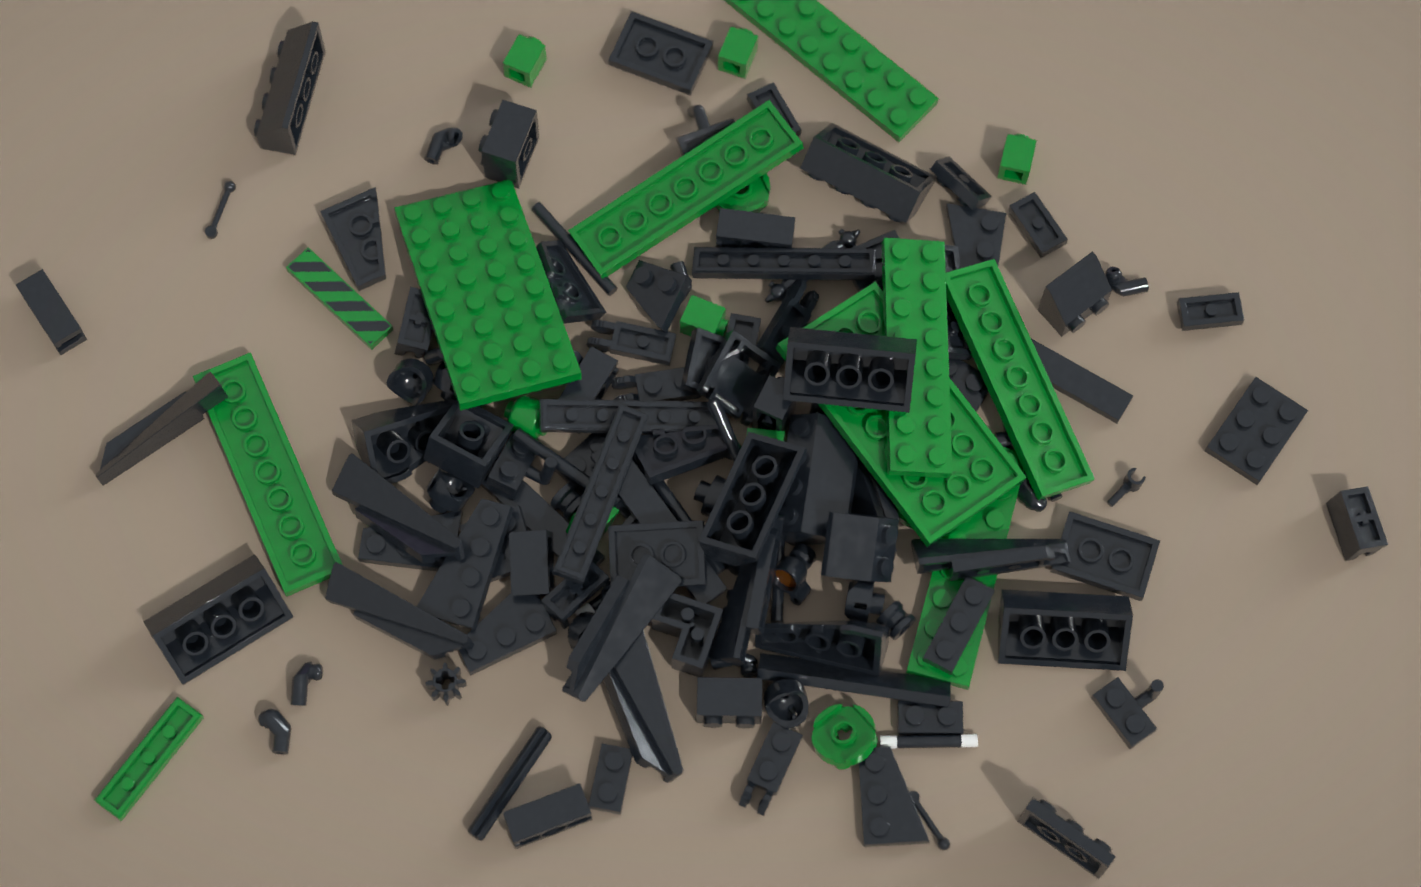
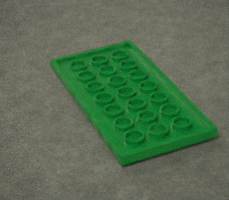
M505 180L394 207L395 216L460 411L582 379L579 364L512 181Z
M874 282L803 328L884 336L883 291ZM788 337L778 343L776 350L785 361ZM950 377L953 474L950 478L888 475L886 410L818 404L926 547L939 540L1026 479L1025 474Z

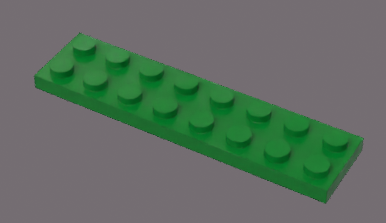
M723 0L898 143L938 104L939 98L817 0Z
M768 100L569 229V234L601 279H603L804 149L803 143L771 101Z
M884 237L882 241L884 336L917 339L910 413L886 410L888 475L950 478L953 474L945 242Z
M995 259L947 272V300L1037 500L1090 484L1095 480V477Z
M251 352L194 375V381L197 383L206 374L212 372L228 396L227 399L208 410V414L286 597L330 579L333 564L338 562L342 565V562Z
M1004 447L1023 472L1024 469L1016 451ZM1020 484L941 537V539H1007ZM948 569L934 571L929 582L906 673L951 682V686L968 690L991 600L953 673L949 675L922 660L965 579L950 581ZM998 574L972 579L994 589Z

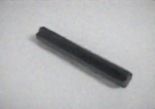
M540 726L535 729L468 828V833L473 838L482 841L552 739V734L548 730Z

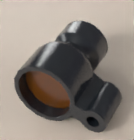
M803 543L796 544L789 553V556L783 557L778 562L773 579V584L781 591L788 593L791 602L797 606L802 604L811 591L809 584L806 582L807 569L816 561L814 550Z

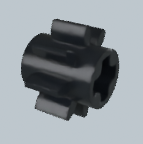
M444 663L443 669L438 671L435 669L430 670L433 681H427L425 685L427 689H435L431 695L433 701L440 697L444 699L446 706H448L450 699L454 697L462 699L459 688L466 687L467 683L464 679H457L461 674L459 667L452 671L448 669L447 663ZM445 679H450L451 682L448 689H442L441 686L444 684Z

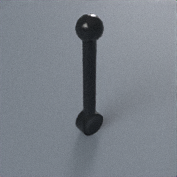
M232 181L225 182V192L212 224L205 229V234L209 239H214L218 235L217 225L230 193L236 189V185Z
M916 791L909 792L916 809L938 840V848L941 850L949 849L950 841L947 838H943L919 802V793Z

